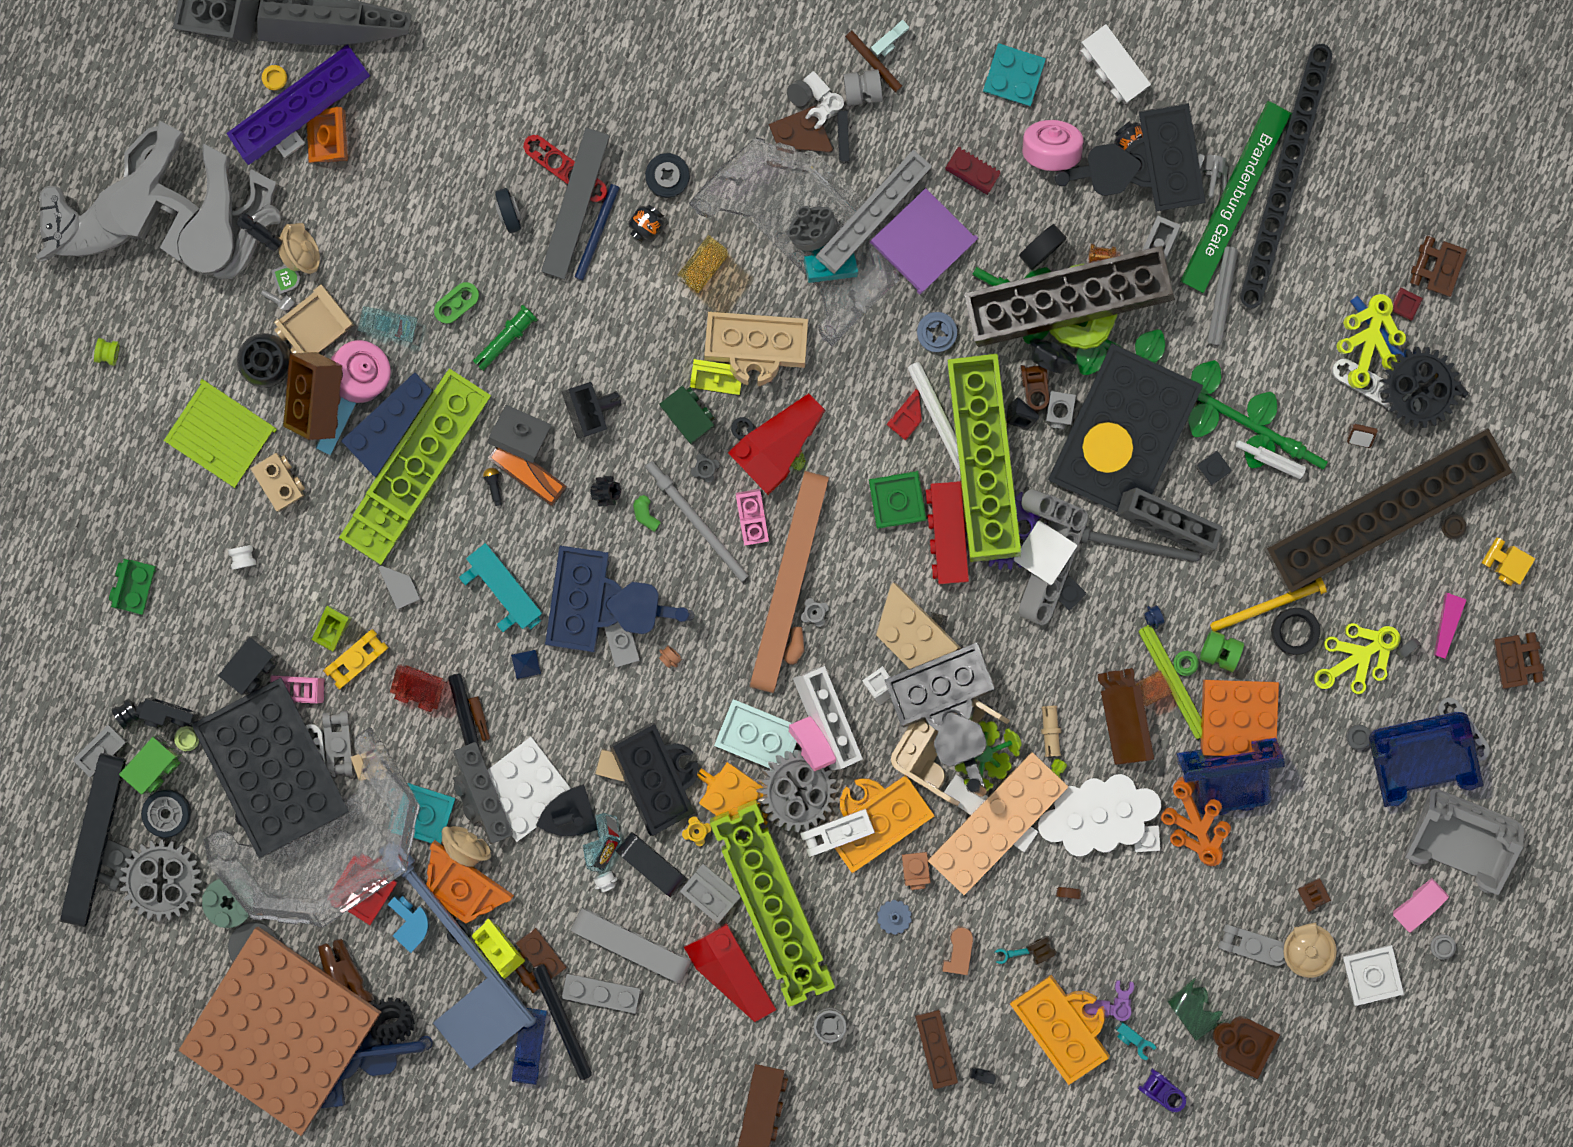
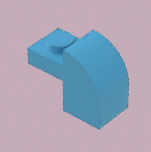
M396 895L388 905L406 922L397 930L393 937L412 953L424 940L429 931V915L423 905L419 906L414 912L411 909L414 905L402 895L399 898Z

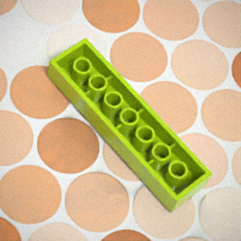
M998 354L947 359L970 562L1021 557Z

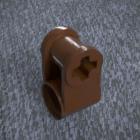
M1020 365L1026 404L1035 412L1044 410L1049 403L1047 369L1039 365L1030 367ZM1035 393L1041 394L1044 397V404L1041 406L1033 405L1030 400L1031 395Z

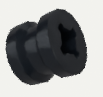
M129 698L120 707L115 706L111 709L115 719L124 730L129 728L130 723L133 721L138 722L141 720V718L136 716L137 708Z

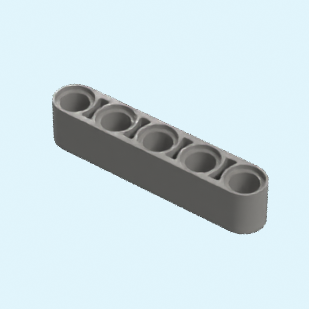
M581 907L570 929L572 932L680 984L692 962L689 958Z

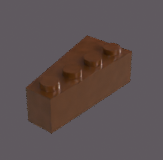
M755 1064L737 1147H769L770 1141L775 1142L778 1127L774 1126L775 1116L780 1117L783 1102L779 1101L780 1092L786 1091L788 1077H783L785 1070Z

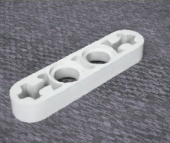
M1340 359L1333 364L1332 375L1336 380L1385 408L1390 406L1389 403L1381 402L1379 390L1386 388L1385 384L1379 382L1382 379L1381 377L1368 371L1372 380V386L1368 390L1362 388L1355 389L1349 385L1347 374H1344L1342 377L1339 376L1340 371L1337 367L1338 365L1343 366L1347 364V370L1352 371L1357 369L1358 364L1348 359ZM1411 394L1404 396L1403 401H1406ZM1416 398L1413 407L1418 412L1421 409V404Z

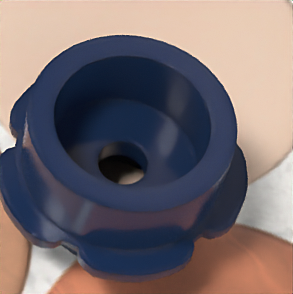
M1157 605L1153 607L1147 606V612L1144 613L1145 620L1149 627L1154 626L1155 629H1158L1160 625L1165 623L1163 615Z

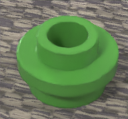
M1190 651L1179 652L1173 661L1174 669L1183 676L1195 673L1199 665L1197 656ZM1185 658L1190 661L1188 668H1183L1181 665V661Z

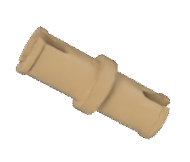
M1058 706L1041 707L1043 716L1041 734H1044L1045 757L1061 756L1059 742L1061 728H1058Z

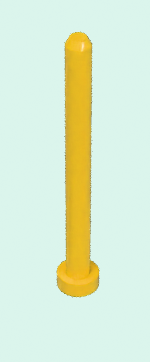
M1319 577L1314 583L1301 587L1292 593H1286L1214 621L1210 624V627L1216 632L1316 592H1320L1322 595L1327 593L1322 577Z

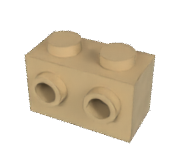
M279 453L271 455L250 468L277 512L305 497L302 492L305 490L302 481L298 476L295 478L289 471L292 465L285 455L281 457Z

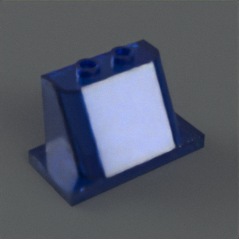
M1270 738L1251 741L1252 752L1210 759L1204 758L1201 749L1176 753L1177 763L1184 782L1193 781L1195 783L1194 799L1198 812L1205 814V806L1212 799L1218 800L1222 805V810L1218 815H1224L1234 810L1249 811L1255 807L1269 804L1272 801L1271 769L1285 767L1284 756L1277 739Z

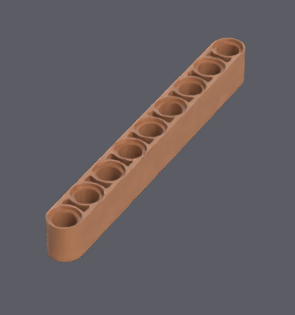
M808 471L804 472L750 688L774 693L829 479L828 476Z

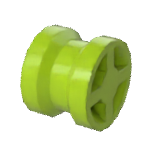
M98 338L94 351V362L101 363L104 361L109 365L115 366L120 343L118 341L106 342L105 339Z

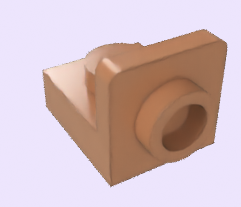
M927 852L902 854L905 886L910 885L911 890L926 888L925 884L930 883Z

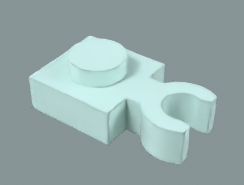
M904 20L900 21L871 47L873 54L876 57H879L881 54L884 57L887 56L895 48L893 43L909 30V26Z

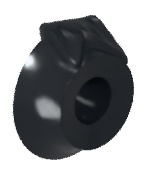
M1038 338L1030 340L1032 347L1031 359L1039 366L1062 374L1068 367L1078 364L1076 357L1062 348L1063 345L1054 340L1051 343Z

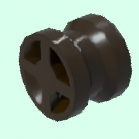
M1048 935L1026 946L1028 952H1031L1034 956L1033 962L1035 965L1057 954L1056 950L1051 948L1049 944L1050 938Z

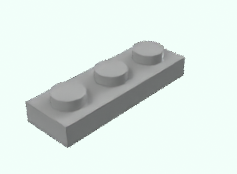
M567 973L562 999L636 1013L641 988Z

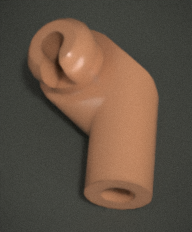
M801 627L790 629L791 642L783 655L787 664H796L804 653L803 629Z

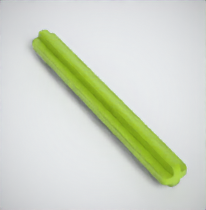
M1147 625L1141 628L1138 633L1193 736L1196 739L1201 738L1202 719L1152 626L1149 627Z

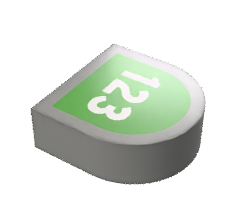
M287 266L271 270L280 295L292 291L299 286L301 277L298 271H292Z

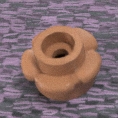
M669 645L664 650L660 649L662 655L659 659L668 668L672 666L677 668L678 663L682 660L681 656Z

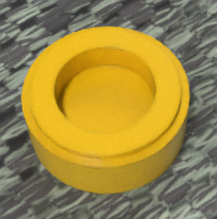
M270 65L264 69L262 82L269 90L278 91L287 84V73L282 67Z

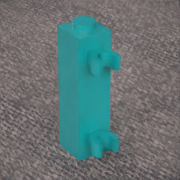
M484 543L466 558L472 567L463 573L459 579L464 585H467L479 575L510 613L496 624L502 632H505L516 622L522 629L528 627L531 630L542 621L539 616L543 612L487 543Z

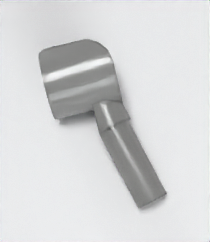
M266 290L261 292L262 296L273 301L285 312H290L297 305L288 295L281 300Z

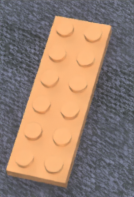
M1031 752L928 859V862L965 895L1069 786L1040 758Z

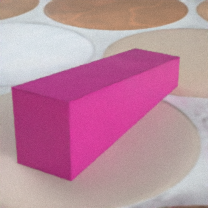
M1445 593L1434 651L1435 656L1443 659L1446 658L1466 599Z

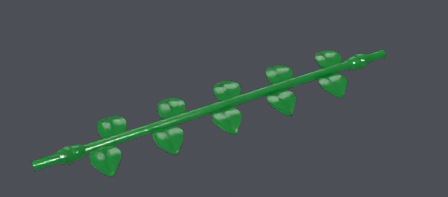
M976 267L972 276L991 286L1010 282L1007 278H997L979 267ZM1048 267L1036 269L1029 272L1025 278L1050 273L1051 270ZM1087 321V322H1083V323H1081V324L1078 323V324H1075V325L1082 326V327H1086L1087 324H1088V321ZM1156 329L1141 334L1135 343L1136 354L1150 361L1157 362L1165 351L1163 332ZM1049 331L1024 336L1023 340L1027 344H1030V340L1034 338L1042 340ZM1107 339L1098 347L1086 350L1078 348L1076 359L1080 373L1089 375L1098 371L1106 356V350L1109 349L1111 343H1116ZM1217 361L1205 362L1193 369L1191 379L1204 385L1197 398L1203 404L1195 406L1188 417L1189 427L1194 437H1202L1212 432L1218 424L1219 413L1259 434L1249 438L1246 441L1247 444L1256 448L1261 446L1272 452H1275V444H1277L1292 458L1295 457L1299 460L1302 458L1322 470L1325 468L1328 461L1307 450V446L1303 445V442L1296 441L1290 437H1283L1264 426L1271 423L1277 413V399L1273 392L1269 391L1252 397L1247 405V414L1249 416L1247 417L1208 395L1216 391L1221 382V368ZM1244 451L1248 467L1258 468L1265 465V463L1254 459L1255 455Z

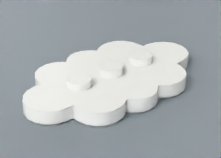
M1122 774L1111 776L1106 782L1093 778L1086 780L1080 789L1069 786L1054 802L1055 809L1045 812L1040 817L1038 830L1040 835L1047 841H1063L1066 850L1077 857L1090 854L1094 848L1103 853L1111 852L1118 846L1119 842L1125 845H1133L1143 838L1145 833L1144 822L1156 818L1160 813L1161 800L1159 795L1148 788L1136 790L1134 782L1128 776Z

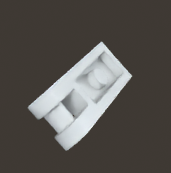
M865 808L803 831L800 835L802 840L806 841L808 846L807 853L811 857L873 834L875 831ZM821 834L824 843L818 845L815 836Z

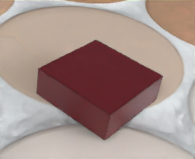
M1400 287L1392 302V312L1412 321L1423 298Z

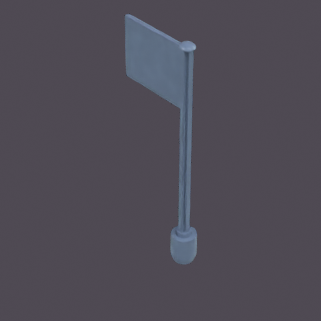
M394 839L379 851L382 855V861L395 877L400 874L409 881L487 977V979L433 1022L467 1066L472 1069L522 1027L533 1026L537 1018L532 1016L413 870L412 864L415 860L401 843L398 844Z

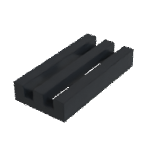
M839 111L837 113L839 163L847 164L850 162L848 111Z

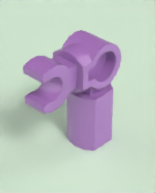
M1116 980L1114 987L1118 996L1114 997V1005L1110 1004V1001L1096 1000L1093 1004L1084 1005L1085 1012L1089 1015H1094L1099 1007L1104 1006L1105 1018L1113 1015L1119 1021L1129 1019L1132 1013L1129 995L1134 990V983L1129 981L1128 989L1123 991L1120 989V980Z

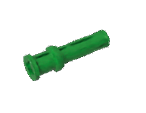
M522 304L520 306L521 310L511 320L505 322L504 325L506 327L472 360L478 365L485 358L478 366L481 370L485 371L516 337L518 339L522 338L523 332L533 322L539 320L525 305Z

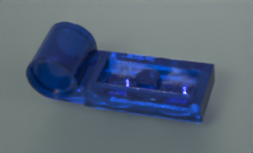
M527 1008L537 1020L533 1026L522 1027L518 1031L512 1082L537 1085L547 1010Z

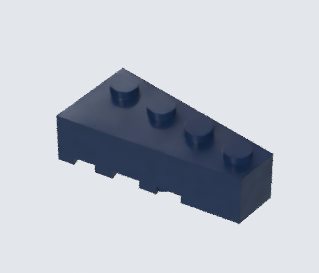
M413 373L343 438L341 442L376 478L434 391L417 373Z

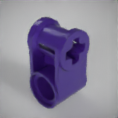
M1152 1068L1150 1070L1151 1075L1143 1086L1139 1085L1138 1089L1169 1111H1181L1186 1105L1184 1093L1165 1076ZM1173 1093L1181 1096V1102L1177 1106H1171L1167 1102L1168 1097Z

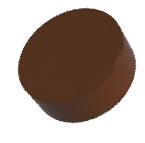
M1058 887L1056 897L1081 900L1082 891L1081 889Z

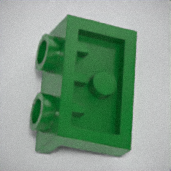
M123 559V563L119 562L115 577H118L117 586L112 587L109 601L112 602L111 607L144 615L156 566L130 559Z

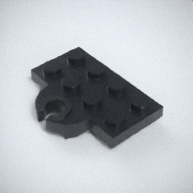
M650 723L609 746L649 835L654 836L695 813L685 790L691 787L699 777L697 776L698 761L688 762L687 766L683 769L679 766L680 757L684 755L690 756L694 753L690 748L679 743L664 744L655 723Z

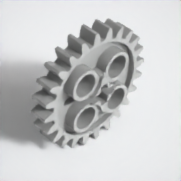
M794 750L793 754L785 751L784 757L776 755L777 763L768 762L771 768L770 771L762 770L766 778L758 779V782L763 784V788L757 789V792L762 793L763 797L757 801L765 804L761 812L769 813L766 819L769 821L775 820L774 826L781 827L783 825V830L789 831L792 827V831L799 832L801 827L802 830L807 831L809 830V824L817 827L816 819L825 820L823 812L832 811L827 806L828 803H835L830 794L837 792V790L830 788V785L835 783L836 780L828 778L833 771L822 768L814 772L802 757L800 750ZM801 768H804L805 774L800 780L798 772ZM780 781H783L784 788L779 792L777 789ZM814 789L816 796L813 801H810L809 794ZM792 802H794L795 810L792 814H790L789 806Z
M163 839L160 840L159 846H156L154 841L150 840L149 848L141 843L140 853L134 849L131 851L135 857L134 859L125 858L129 867H121V871L127 873L126 876L119 877V881L126 882V885L122 886L120 891H128L124 901L132 899L133 902L129 908L132 909L138 906V915L146 911L148 920L153 914H156L158 921L161 920L162 914H165L167 919L171 920V912H175L178 917L181 916L179 908L182 907L188 911L189 906L186 902L195 903L196 901L191 894L200 892V889L195 887L194 884L202 882V879L195 878V875L200 873L201 869H193L192 867L197 863V859L189 861L188 858L191 851L183 854L182 844L177 849L173 848V840H171L168 846H165ZM159 858L164 859L163 878L168 880L162 886V902L157 901L158 882L153 880L159 874ZM149 860L155 864L154 872L145 873L141 869V864L144 861ZM171 861L179 863L181 866L180 872L177 874L169 873L166 868L167 864ZM144 886H151L155 894L147 899L141 895L140 889ZM171 886L178 888L180 891L179 897L176 899L168 898L165 892L167 888Z

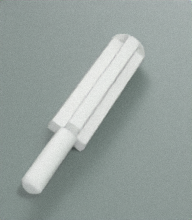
M1240 440L1236 442L1237 448L1255 455L1254 459L1292 475L1297 479H1301L1305 473L1306 467L1304 465L1302 466L1261 446L1256 448Z

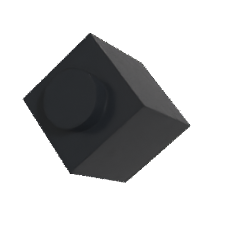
M1214 451L1195 465V468L1208 486H1212L1232 471L1218 451Z

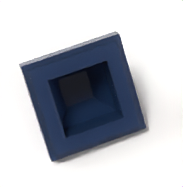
M536 649L511 655L516 679L541 674Z

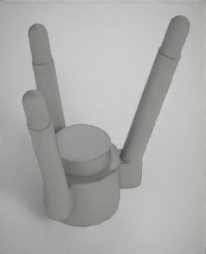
M1207 155L1206 162L1202 163L1200 169L1202 177L1204 172H1206L1205 176L1211 178L1209 187L1210 198L1214 196L1216 179L1221 177L1222 193L1227 185L1228 167L1225 166L1226 158L1221 156Z

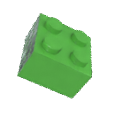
M153 736L119 775L141 795L156 792L164 783V780L161 778L165 774L173 773L181 764L178 759L182 754L162 736Z

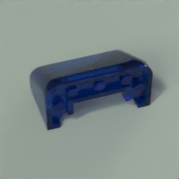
M1453 712L1379 728L1369 735L1384 807L1401 805L1406 801L1408 797L1407 791L1451 781H1457V785L1465 790H1474L1484 786L1469 717L1464 712Z

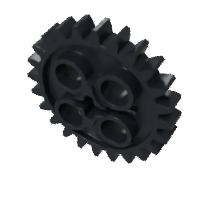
M1414 347L1413 353L1410 349H1404V356L1400 353L1395 354L1397 362L1388 361L1391 370L1382 371L1387 375V379H1381L1379 382L1385 384L1386 388L1379 390V392L1386 393L1387 397L1381 400V402L1390 404L1386 411H1395L1393 415L1394 420L1402 417V425H1407L1410 421L1412 428H1416L1418 423L1421 428H1427L1428 422L1431 426H1436V418L1440 421H1445L1443 413L1452 414L1453 411L1449 406L1458 405V402L1453 397L1461 395L1459 391L1455 390V387L1461 385V382L1454 381V377L1459 375V372H1451L1455 364L1445 363L1448 358L1447 355H1442L1438 358L1439 350H1433L1430 354V347H1424L1422 353L1420 347ZM1422 363L1427 366V374L1425 376H1421L1419 373V366ZM1435 373L1438 374V377L1436 379L1428 382L1427 384L1421 387V390L1423 392H1414L1413 394H1411V396H1409L1406 399V401H1403L1404 396L1412 393L1413 391L1419 388L1418 383H1426L1427 381H1429V379H1431L1434 376ZM1402 378H1405L1408 383L1405 391L1399 388V381ZM1435 384H1439L1442 390L1438 397L1433 393ZM1416 398L1422 403V407L1418 412L1413 408V402Z

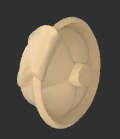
M303 223L286 224L279 237L282 240V244L278 249L283 263L292 271H303L308 274L316 272L320 264V254L313 237L305 230Z
M458 826L444 827L442 829V844L451 859L469 867L475 866L479 861L490 859L491 851L487 843L482 838L477 839V836L468 832V829Z
M1316 922L1294 927V930L1289 934L1284 944V958L1288 967L1302 977L1313 978L1323 975L1332 967L1336 958L1337 951L1333 937L1327 930L1317 926Z

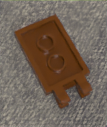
M1133 668L1124 669V673L1123 670L1109 671V680L1107 672L1098 674V682L1105 688V690L1101 691L1114 764L1154 760L1141 686L1135 685V672Z

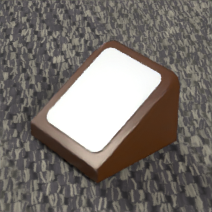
M1352 424L1349 428L1347 443L1370 448L1378 430L1373 427Z

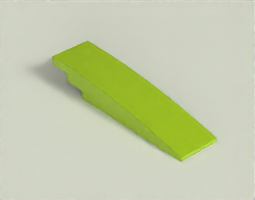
M449 368L366 492L365 497L353 513V517L339 536V539L379 565H382L466 437L491 395Z

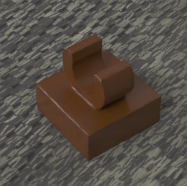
M1320 878L1297 888L1308 912L1331 901Z

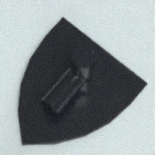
M584 784L566 790L550 801L542 811L536 826L548 833L559 836H578L598 830Z

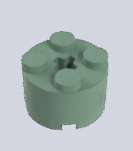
M224 876L215 880L207 887L202 896V907L206 917L213 924L221 928H232L245 922L252 915L256 904V895L253 887L249 882L237 876ZM225 896L234 898L235 902L232 903V907L224 904V901H226Z

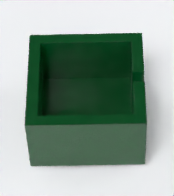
M682 385L659 403V405L692 445L715 427L712 423L715 417L706 406L703 409L699 407L696 402L700 399L691 387L685 389Z

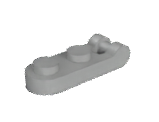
M1225 924L1223 929L1225 935L1223 941L1220 940L1218 948L1274 966L1283 965L1286 962L1284 958L1285 943ZM1235 935L1241 937L1239 946L1232 944Z

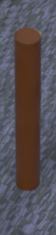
M853 30L845 36L872 68L879 70V75L896 93L902 87L900 82Z

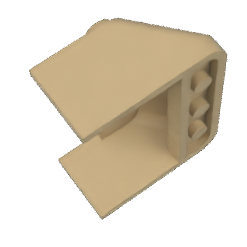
M973 699L975 710L971 721L978 723L987 712L1002 722L1009 723V719L978 700ZM926 719L909 725L891 755L893 767L938 796L958 806L960 801L940 790L945 781V771L934 762L937 757L934 740L938 731L931 727Z

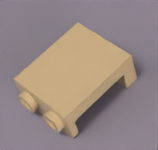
M319 285L314 289V293L281 319L274 321L277 325V328L274 329L283 341L288 339L293 346L290 349L292 353H320L354 326L353 322L323 285Z

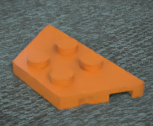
M436 840L430 845L431 854L426 886L448 912L465 924L482 914L492 911L495 907L509 902L514 896L473 866H465L451 859L445 847Z

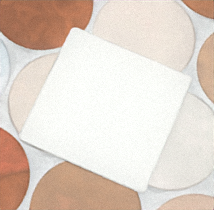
M1038 521L1021 547V557H1015L1014 561L1052 585L1073 554L1077 544L1043 522Z

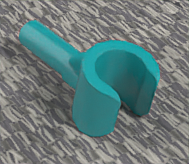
M998 948L994 952H1003L1005 954L1004 960L995 961L998 964L1005 963L1008 958L1030 954L1026 948L1009 951L1005 948Z

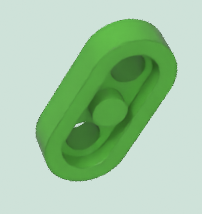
M469 282L457 285L436 303L434 307L435 317L444 324L455 322L478 302L479 291L476 286ZM464 291L471 292V298L469 300H464L462 298V294ZM445 307H451V315L445 316L443 314V309Z

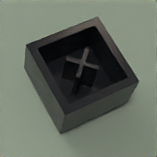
M250 636L218 676L239 694H250L256 691L262 684L261 676L264 673L269 674L276 667L278 661L275 659L279 654L258 637Z

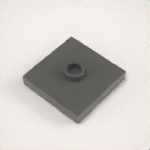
M505 405L488 437L487 443L533 463L552 424Z

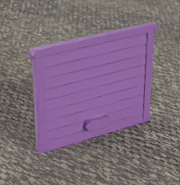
M925 188L870 243L917 289L918 294H922L978 237L976 235L973 236Z

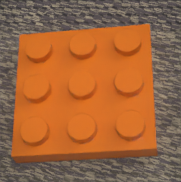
M1203 680L1200 755L1276 758L1279 682Z

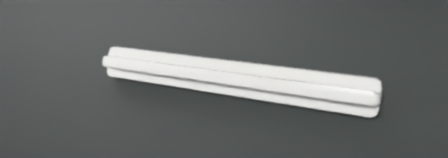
M916 362L908 367V371L960 475L956 436L921 364Z

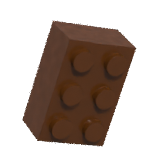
M317 352L290 353L283 427L308 440L335 438L338 427L337 415L338 405L340 404V385L343 378L341 364Z

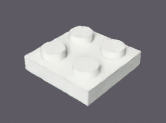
M1392 945L1342 956L1354 1006L1404 994Z

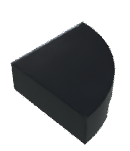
M976 1067L970 1068L969 1077L994 1085L996 1079L994 1072Z

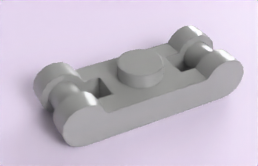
M340 711V714L331 715L330 712L323 713L327 768L332 778L340 774L354 776L351 760L352 745L348 711ZM341 724L342 731L333 732L332 725ZM335 757H344V764L336 765Z

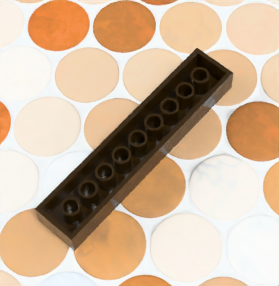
M1489 428L1483 429L1264 548V551L1287 593H1292L1513 472Z

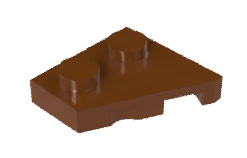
M816 106L769 124L778 148L828 153L833 151L824 126L822 125L819 129L814 128L819 119L816 116H811L809 119L805 118L807 113L812 108H816Z

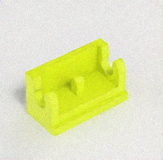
M697 359L693 361L690 381L691 388L740 395L741 382L735 379L729 364Z
M487 919L473 933L472 938L475 940L474 942L502 978L508 977L525 962L524 958L501 929L490 919Z

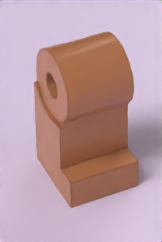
M958 926L951 932L950 940L953 944L950 961L943 960L942 971L968 975L973 936L967 927Z

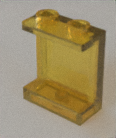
M708 235L677 274L678 278L699 294L729 256L728 250Z

